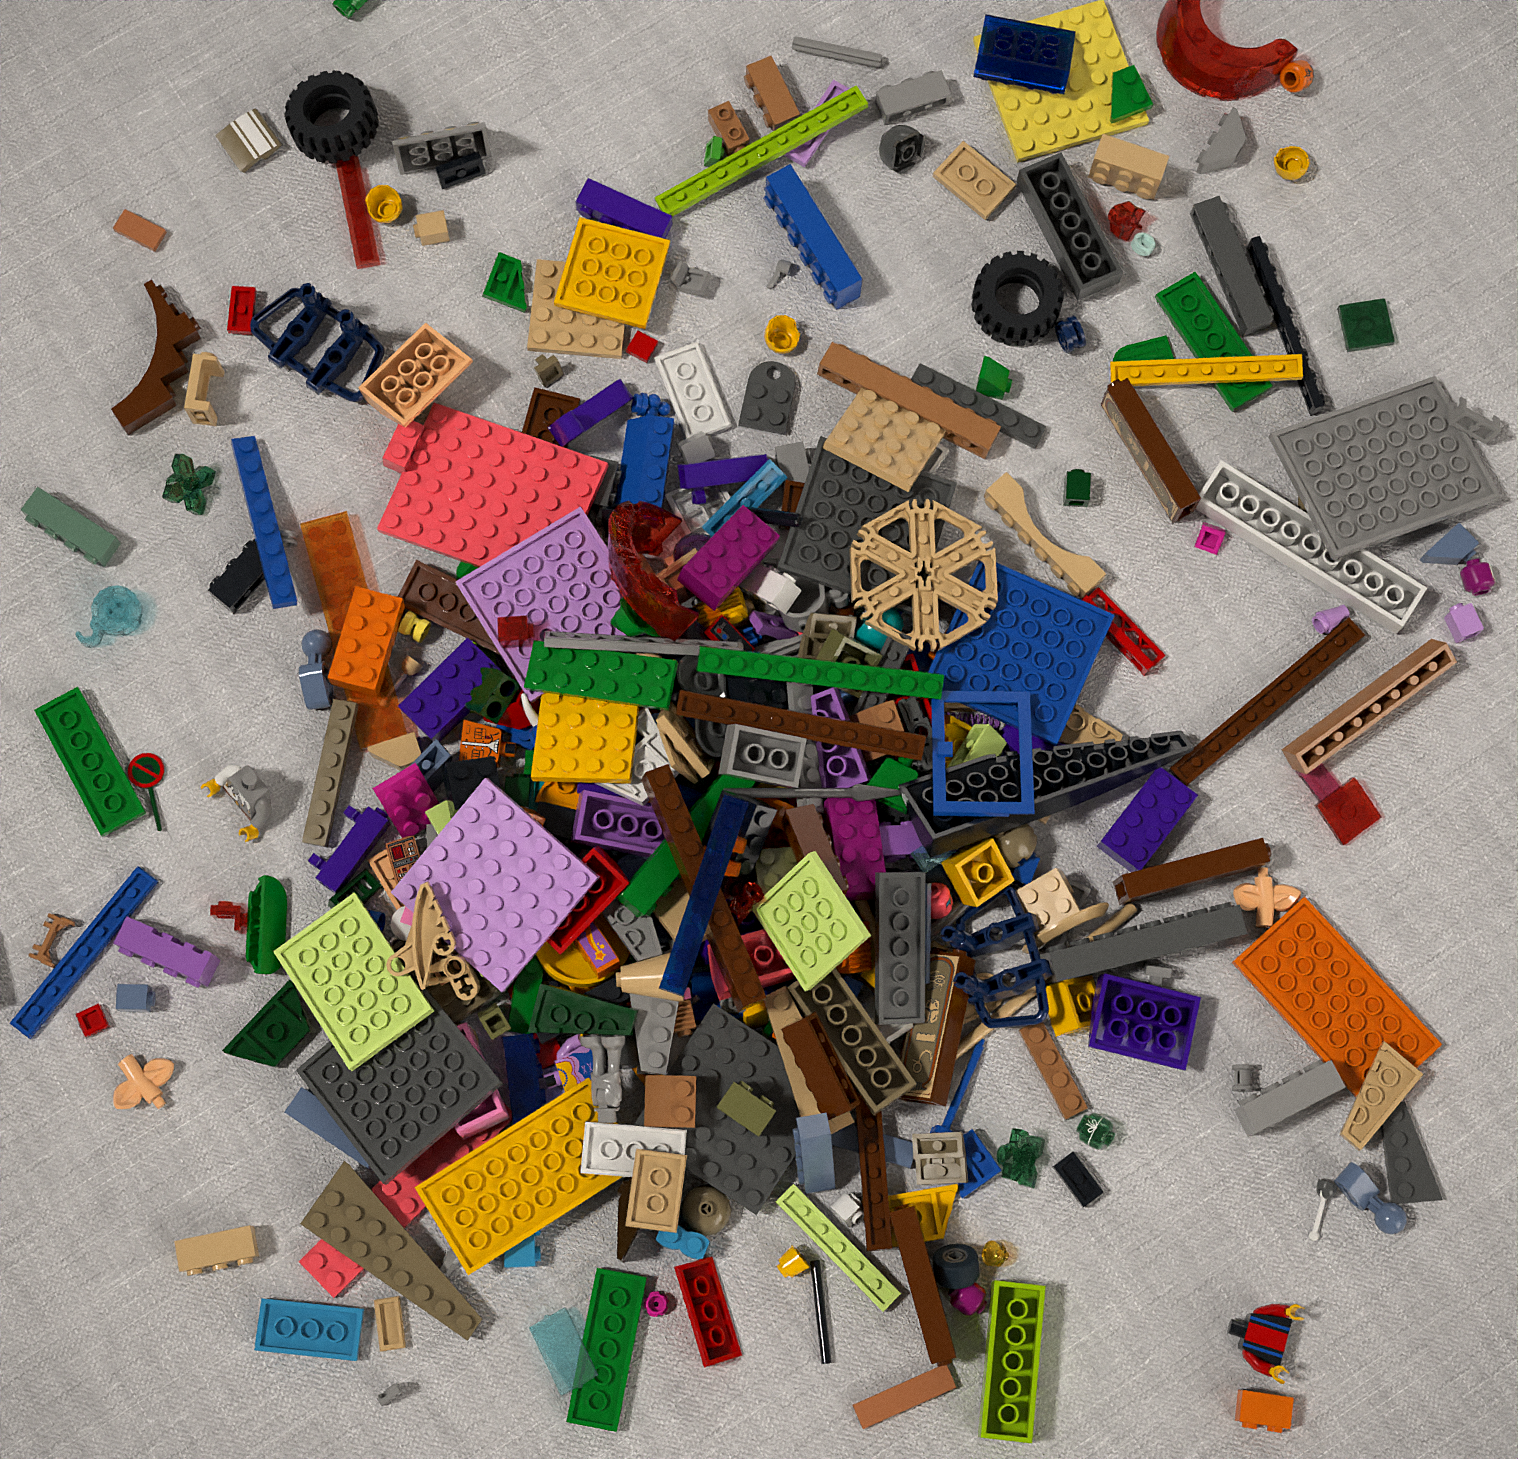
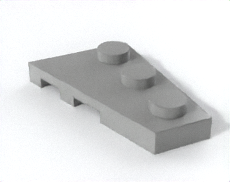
M630 994L631 1007L638 1010L634 1027L640 1069L642 1072L666 1075L679 1002Z

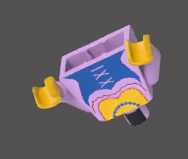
M576 1034L568 1038L557 1051V1059L554 1060L557 1071L543 1075L547 1089L562 1085L564 1092L587 1078L591 1080L590 1073L593 1072L592 1051L581 1046L580 1036L589 1034Z

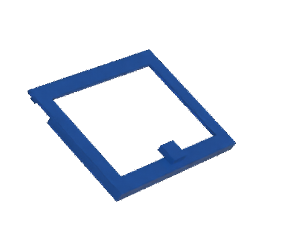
M942 691L941 699L931 698L933 816L1009 817V814H1035L1030 692ZM944 702L1018 703L1021 802L946 801L945 757H953V742H945Z

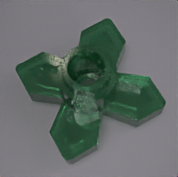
M175 454L171 465L174 473L166 480L162 498L171 503H180L184 500L186 511L194 515H203L207 502L201 489L212 485L216 472L207 466H198L194 469L192 458L185 454Z
M1012 1128L1009 1143L1001 1145L997 1151V1162L1003 1166L1001 1177L1010 1181H1018L1019 1185L1034 1189L1038 1175L1035 1162L1043 1153L1045 1139L1029 1135L1027 1131Z

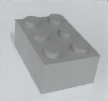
M738 724L727 725L718 774L785 788H798L807 739Z

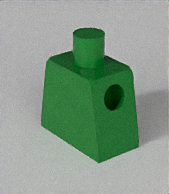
M899 757L895 761L891 758H886L867 785L899 790L900 784L917 779L918 772L910 768L914 759ZM901 795L875 799L903 814L907 812Z

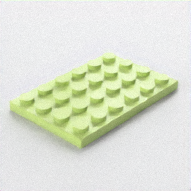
M356 893L351 894L273 951L351 1071L358 1068L434 1012V1009L410 973L394 976L387 970V960L396 952ZM399 957L392 960L391 966L393 970L397 972L404 970L405 966Z

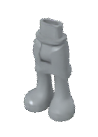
M598 1034L580 1036L581 1046L591 1049L593 1055V1072L590 1073L591 1096L593 1106H597L594 1108V1111L598 1112V1122L615 1123L617 1122L616 1111H620L622 1099L621 1071H619L621 1050L625 1044V1035ZM606 1050H607V1054H608V1072H607V1073H605Z

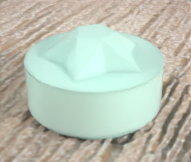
M1143 232L1137 233L1131 241L1132 249L1141 256L1150 255L1156 246L1153 237Z

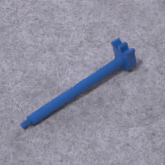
M981 1039L975 1045L942 1125H935L931 1128L930 1133L953 1132L950 1130V1127L984 1049L982 1047L985 1042L984 1039Z

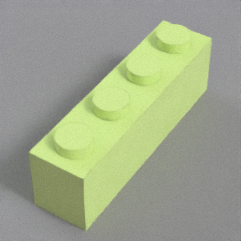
M974 724L947 768L988 754L1001 756L1007 742L990 724Z

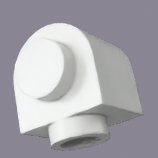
M843 1193L830 1206L833 1212L849 1228L853 1224H858L864 1218L863 1211L859 1207L862 1203L853 1193L849 1195Z

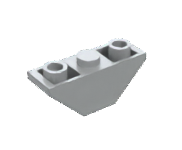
M1233 107L1229 114L1224 113L1218 124L1221 126L1218 133L1213 131L1207 142L1210 145L1208 150H1202L1196 160L1199 163L1197 173L1203 174L1233 165L1246 141V135L1236 108Z

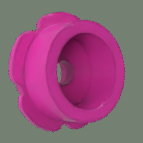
M653 1291L649 1293L648 1298H645L644 1308L647 1309V1313L652 1317L662 1316L668 1310V1298L665 1294ZM654 1302H658L659 1305L655 1307Z

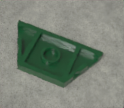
M289 979L222 1051L228 1055L276 1068L311 1031L294 983Z

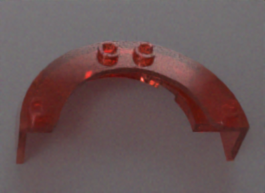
M1167 0L1158 19L1156 42L1163 58L1164 66L1180 85L1202 97L1219 98L1220 101H1237L1239 98L1251 95L1253 97L1272 86L1280 78V72L1284 66L1293 62L1298 52V49L1293 44L1281 38L1254 48L1237 47L1220 40L1205 24L1201 14L1200 0Z
M630 501L620 503L609 517L608 565L611 572L610 577L615 582L624 599L645 622L653 627L660 636L676 641L699 617V614L678 603L677 591L665 584L653 573L648 575L640 565L643 561L638 554L659 556L663 552L662 543L682 523V518L647 502L639 501L637 504H632Z

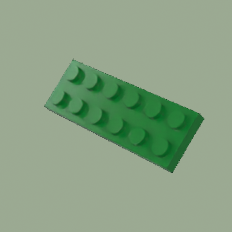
M1196 272L1155 295V299L1195 358L1252 356ZM1270 381L1212 383L1231 412L1267 392L1273 386Z
M534 640L524 688L530 691L668 711L678 662L671 659L607 650L544 647L543 641Z
M78 686L34 710L102 837L146 814L141 801Z
M601 1268L596 1269L566 1420L567 1423L617 1432L647 1277Z

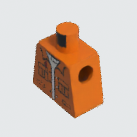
M463 720L459 761L495 756L496 767L500 768L501 756L515 757L516 743L503 742V732L501 729Z

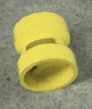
M408 611L400 623L398 632L403 635H410L414 641L421 643L430 630L431 622L426 619L421 620L417 618L415 613Z

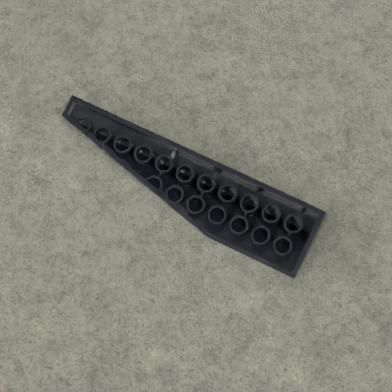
M1180 730L1151 734L1148 738L1132 736L1124 741L1108 739L1100 744H1094L1092 741L1054 746L1052 750L1032 749L1035 814H1009V817L933 816V773L900 784L898 788L917 836L931 858L1100 796L1192 752L1194 747ZM1017 751L1007 752V755L1004 756L988 754L945 769L946 801L1021 802L1020 754Z

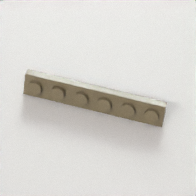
M333 699L303 834V843L328 848L359 708L358 703Z

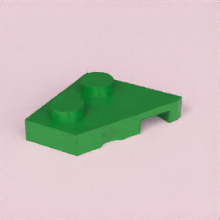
M1135 65L1113 72L1111 124L1152 108V100Z
M498 252L482 297L525 313L527 305L525 303L521 260Z

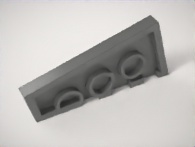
M1402 1101L1381 1125L1390 1202L1406 1204L1443 1200L1408 1108L1405 1101Z

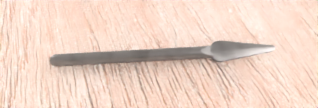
M856 784L852 788L723 789L753 798H852L855 801H866L901 795L897 789Z

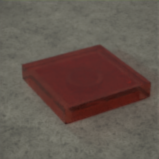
M1351 777L1314 805L1340 845L1347 844L1382 817L1355 777Z

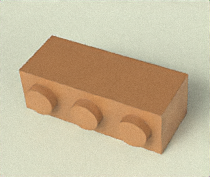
M772 56L746 66L744 81L747 88H752L755 94L753 98L757 108H762L764 112L763 120L767 128L771 127L772 131H775L800 117L796 104Z

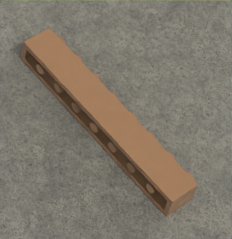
M832 342L819 363L817 375L855 394H858L861 388L871 390L879 397L887 401H893L897 406L907 411L915 412L919 417L929 422H934L939 427L945 429L946 432L943 437L945 440L983 459H986L998 437L1001 426L997 425L995 421L988 418L985 419L977 415L972 409L963 408L955 404L950 398L935 394L928 387H921L913 383L910 378L900 376L892 372L888 367L878 365L870 361L868 357L850 351L845 345Z
M1430 639L1284 747L1282 752L1292 769L1308 774L1456 664L1457 661L1446 642Z

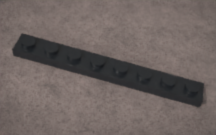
M1260 236L1253 237L1247 246L1260 284L1264 289L1268 305L1273 310L1274 321L1287 355L1302 354L1303 378L1302 380H1297L1309 414L1310 416L1319 414L1325 404L1322 391H1318L1316 385L1317 377L1314 370L1309 367L1307 350L1301 346L1300 331L1297 327H1294L1292 322V310L1290 306H1286L1282 285H1278L1276 268L1273 263H1270L1268 258L1269 250L1267 244L1262 242Z

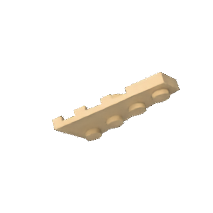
M1385 1041L1381 1043L1339 1133L1358 1151L1362 1150L1423 1075Z

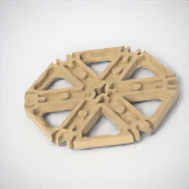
M913 499L910 509L908 500L863 525L857 535L863 538L864 542L859 543L853 540L849 549L851 603L861 599L854 605V609L859 607L866 609V613H863L860 617L861 620L871 616L872 618L866 620L864 624L891 637L900 644L908 646L913 651L916 649L915 641H917L918 652L923 650L924 642L930 644L931 652L935 651L938 642L939 651L983 626L991 616L984 611V608L988 607L994 610L998 602L995 547L992 550L986 551L990 549L993 542L990 541L984 544L980 540L986 535V531H980L982 529L980 525L934 500L931 502L932 510L929 509V499L925 500L924 508L922 509L917 506L916 499ZM897 519H905L909 525L910 552L879 536V530ZM942 519L961 529L964 533V538L936 553L934 521ZM864 560H870L897 576L867 592L861 587L860 564ZM973 561H981L985 566L986 588L981 592L951 574ZM923 565L925 573L930 574V576L926 578L925 583L924 580H922V577L917 575L920 574ZM912 597L913 631L906 635L912 637L911 640L901 638L898 633L902 634V632L884 623L882 620L884 612ZM938 598L966 613L968 616L967 623L948 634L941 633L939 631Z

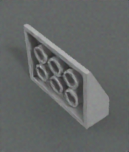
M470 122L466 126L461 127L449 126L440 131H424L420 135H403L398 139L392 140L400 175L434 169L436 166L475 152H479L481 159L492 157L485 122Z

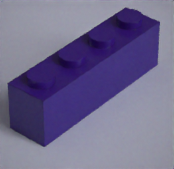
M590 178L586 180L576 199V210L581 216L588 219L592 217L601 223L666 239L673 225L671 215Z

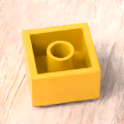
M985 838L968 844L941 862L964 905L978 907L1015 881L992 838Z

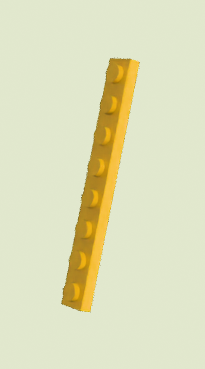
M1302 354L1110 362V379L1113 382L1117 379L1122 381L1128 378L1132 386L1302 380Z

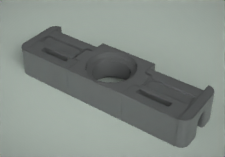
M910 696L909 699L898 701V709L908 732L914 733L918 727L927 729L928 736L925 740L922 760L920 762L924 771L930 772L932 771V728L928 718L924 716L919 702L916 701L919 697Z

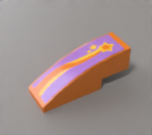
M593 921L574 943L599 980L619 969L620 960Z

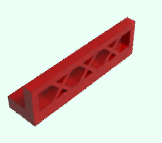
M1099 587L1096 588L1089 596L1086 595L1082 600L1098 607L1092 601L1098 595L1104 601V610L1117 615L1121 619V627H1118L1112 621L1105 637L1145 676L1166 655ZM1125 632H1134L1138 636V645ZM1141 649H1150L1157 657L1151 661Z

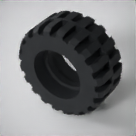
M333 70L332 73L322 71L320 75L314 76L313 74L308 76L307 81H301L297 85V90L293 89L289 95L290 100L286 102L285 121L297 148L310 159L315 158L317 162L325 163V161H329V163H337L338 160L348 161L350 160L349 157L361 154V150L363 148L366 149L371 144L370 139H374L376 136L379 119L370 91L363 81L357 77L354 78L350 73L345 72L342 74L341 71ZM333 108L349 109L346 117L334 125H314L317 118L327 110Z
M1011 251L1003 253L1002 258L998 255L991 259L990 264L986 263L982 267L981 273L978 274L975 281L971 306L972 311L975 312L974 319L976 323H982L981 330L985 334L990 332L992 334L991 339L995 341L1002 339L1004 344L1011 346V342H1017V346H1024L1028 340L1032 344L1038 341L1039 336L1044 338L1049 333L1050 328L1054 327L1062 308L1064 292L1061 291L1063 287L1062 280L1056 279L1058 272L1054 267L1051 269L1048 267L1049 262L1044 258L1042 261L1038 260V255L1034 253L1028 256L1024 255V251H1017L1015 255H1012ZM1008 283L1024 284L1036 293L1039 299V306L1027 314L1010 313L998 303L995 296L996 291Z

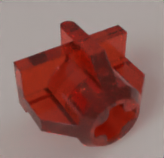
M1130 201L1113 206L1108 213L1110 232L1118 239L1129 241L1135 229H1142V225L1139 222L1146 211L1136 207Z

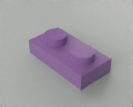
M752 610L748 616L753 625V630L759 635L772 636L778 640L791 639L798 635L796 631L789 629L784 624L782 617Z

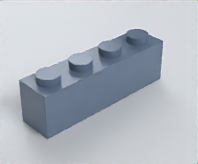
M301 1087L284 1113L371 1170V1167L310 1088L307 1091Z
M827 1113L796 1118L797 1128L792 1130L799 1185L804 1184L806 1194L836 1189L832 1140Z

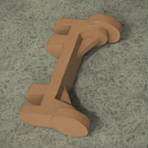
M48 913L47 917L54 921L52 924L47 921L44 922L43 926L49 928L42 946L33 945L32 949L39 951L38 954L29 953L28 956L46 966L55 968L56 965L52 963L49 949L57 932L65 927H69V925L75 926L76 923L64 917L60 918Z

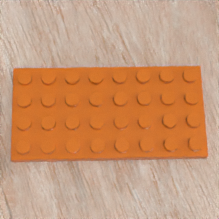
M1305 896L1231 962L1324 1063L1330 1060L1333 1062L1343 1083L1355 1097H1357L1383 1041L1416 1068L1442 1045Z

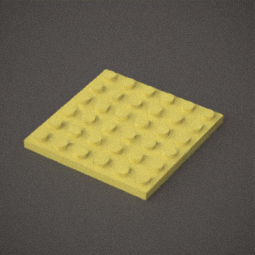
M1098 0L973 37V43L1017 163L1100 139L1102 134L1110 136L1148 125L1149 123L1146 111L1112 124L1110 122L1113 72L1129 66L1104 0Z

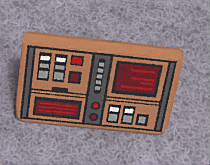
M414 836L404 837L385 844L396 885L420 857Z

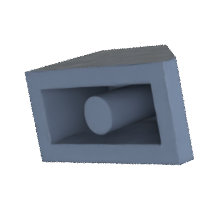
M1458 523L1420 558V561L1422 563L1457 565L1462 559L1467 562L1477 553L1474 548L1479 542Z
M435 739L412 764H417L432 792H434L444 782L442 769L445 763L452 761L453 756L439 740Z

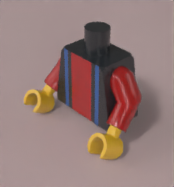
M1281 1304L1261 1306L1256 1308L1253 1313H1248L1245 1322L1231 1319L1228 1325L1227 1333L1240 1337L1238 1349L1242 1350L1243 1358L1253 1370L1268 1377H1273L1280 1384H1284L1285 1381L1278 1378L1279 1373L1284 1371L1289 1374V1371L1280 1366L1292 1319L1297 1321L1304 1319L1295 1315V1311L1298 1308L1305 1309L1297 1304L1292 1306Z

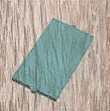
M566 1307L552 1315H545V1319L529 1327L561 1396L575 1388H582L584 1383L598 1376Z

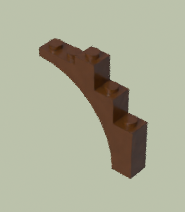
M152 279L144 283V286L152 300L156 314L157 338L155 351L150 365L139 384L125 399L111 408L127 435H130L177 406L173 399L176 397V394L169 384L189 372L185 365L188 363V360L181 350L201 339L197 332L201 328L194 317L189 319L185 312L180 314L173 303L168 305L165 300L168 297L161 285L156 286Z

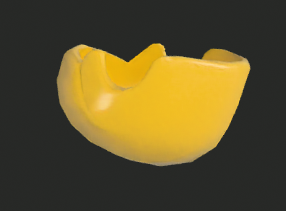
M1296 146L1280 148L1277 155L1274 156L1276 173L1287 180H1296L1302 177L1310 164L1307 153L1302 148Z
M377 185L369 191L365 199L369 215L381 224L390 223L397 219L403 208L399 194L389 185Z
M776 315L768 322L764 332L767 346L778 354L790 353L794 350L800 337L796 321L787 315Z

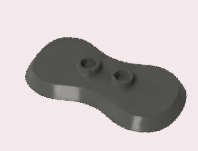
M685 655L679 661L677 681L682 690L728 698L726 674L697 671V655ZM695 718L696 740L704 752L714 757H722L728 724Z

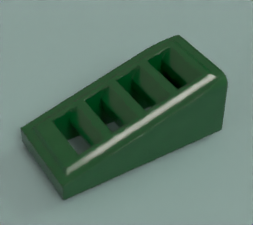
M365 868L329 899L328 906L332 909L340 903V900L343 901L347 898L346 894L351 895L353 893H356L362 903L365 904L382 888V885ZM364 879L372 889L368 890L360 881ZM355 886L364 894L362 897L353 889Z

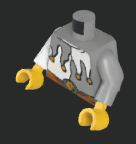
M229 765L216 775L215 779L202 784L201 790L208 787L210 794L207 797H211L218 793L221 786H223V789L250 820L251 825L239 830V836L247 833L245 842H248L258 837V829L262 827L272 812L270 791L249 765L243 768L237 765Z

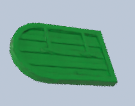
M1167 335L1120 348L1115 353L1112 362L1174 359Z

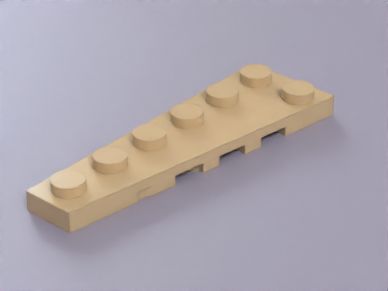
M783 986L766 995L767 998L764 1000V1004L800 1117L821 1114L818 1111L817 1102L812 1092L806 1086V1079L801 1069L795 1064L794 1055L783 1038L781 1029L791 1022L802 1018L787 987ZM850 1112L828 1120L831 1134L854 1123Z

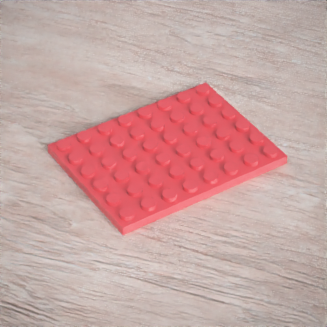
M434 402L424 423V432L405 472L403 471L377 530L388 536L479 568L580 506L588 516L609 465L602 460Z

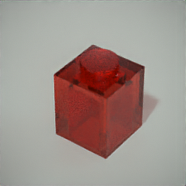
M527 615L498 617V641L501 648L531 646V638H535L534 623H530Z

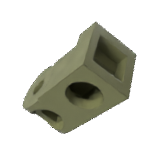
M497 1003L478 1013L479 1020L491 1040L511 1029Z

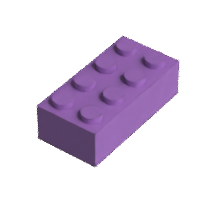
M583 790L579 794L570 843L591 847L599 845L602 849L649 858L665 839L651 803H646L642 806L627 798Z

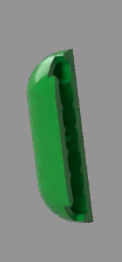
M263 875L258 878L259 883L254 891H250L248 898L246 961L251 963L254 973L267 975L276 972L281 967V963L273 951L286 942L287 895L279 880L272 876Z

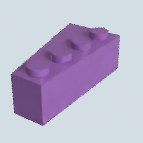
M833 687L811 696L813 714L850 721L838 688ZM816 742L822 788H852L856 784H863L872 779L861 749Z
M126 917L113 943L120 947L119 953L132 958L133 954L142 957L140 962L152 968L156 964L164 967L163 972L174 978L178 974L187 978L185 982L196 988H199L200 984L208 987L221 961L211 952L206 950L203 952V950L187 942L182 943L180 942L181 940L167 933H160L157 929L130 917Z

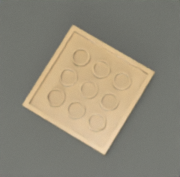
M537 259L527 350L622 359L625 324L554 306V300L566 262Z
M861 388L826 439L823 449L909 492L944 437L946 430L934 422H929L919 417L915 412L907 411L897 406L893 401H887L879 397L871 390Z

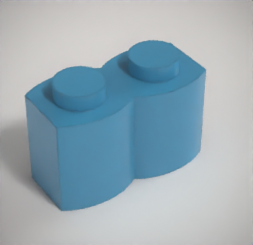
M680 1225L677 1226V1233L659 1231L656 1237V1241L664 1248L680 1250L685 1256L694 1260L704 1258L710 1243L702 1234L692 1231L686 1232Z

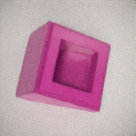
M1203 522L1194 547L1217 555L1226 530Z

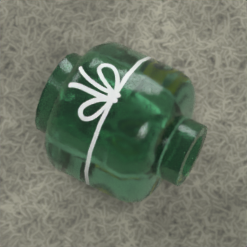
M1091 1113L1089 1116L1085 1114L1076 1130L1079 1133V1140L1096 1150L1102 1149L1104 1145L1109 1147L1116 1133L1112 1132L1113 1123L1097 1113Z

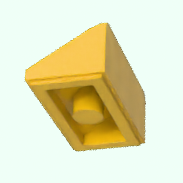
M764 1001L747 1008L743 1013V1023L751 1029L766 1025L770 1021Z

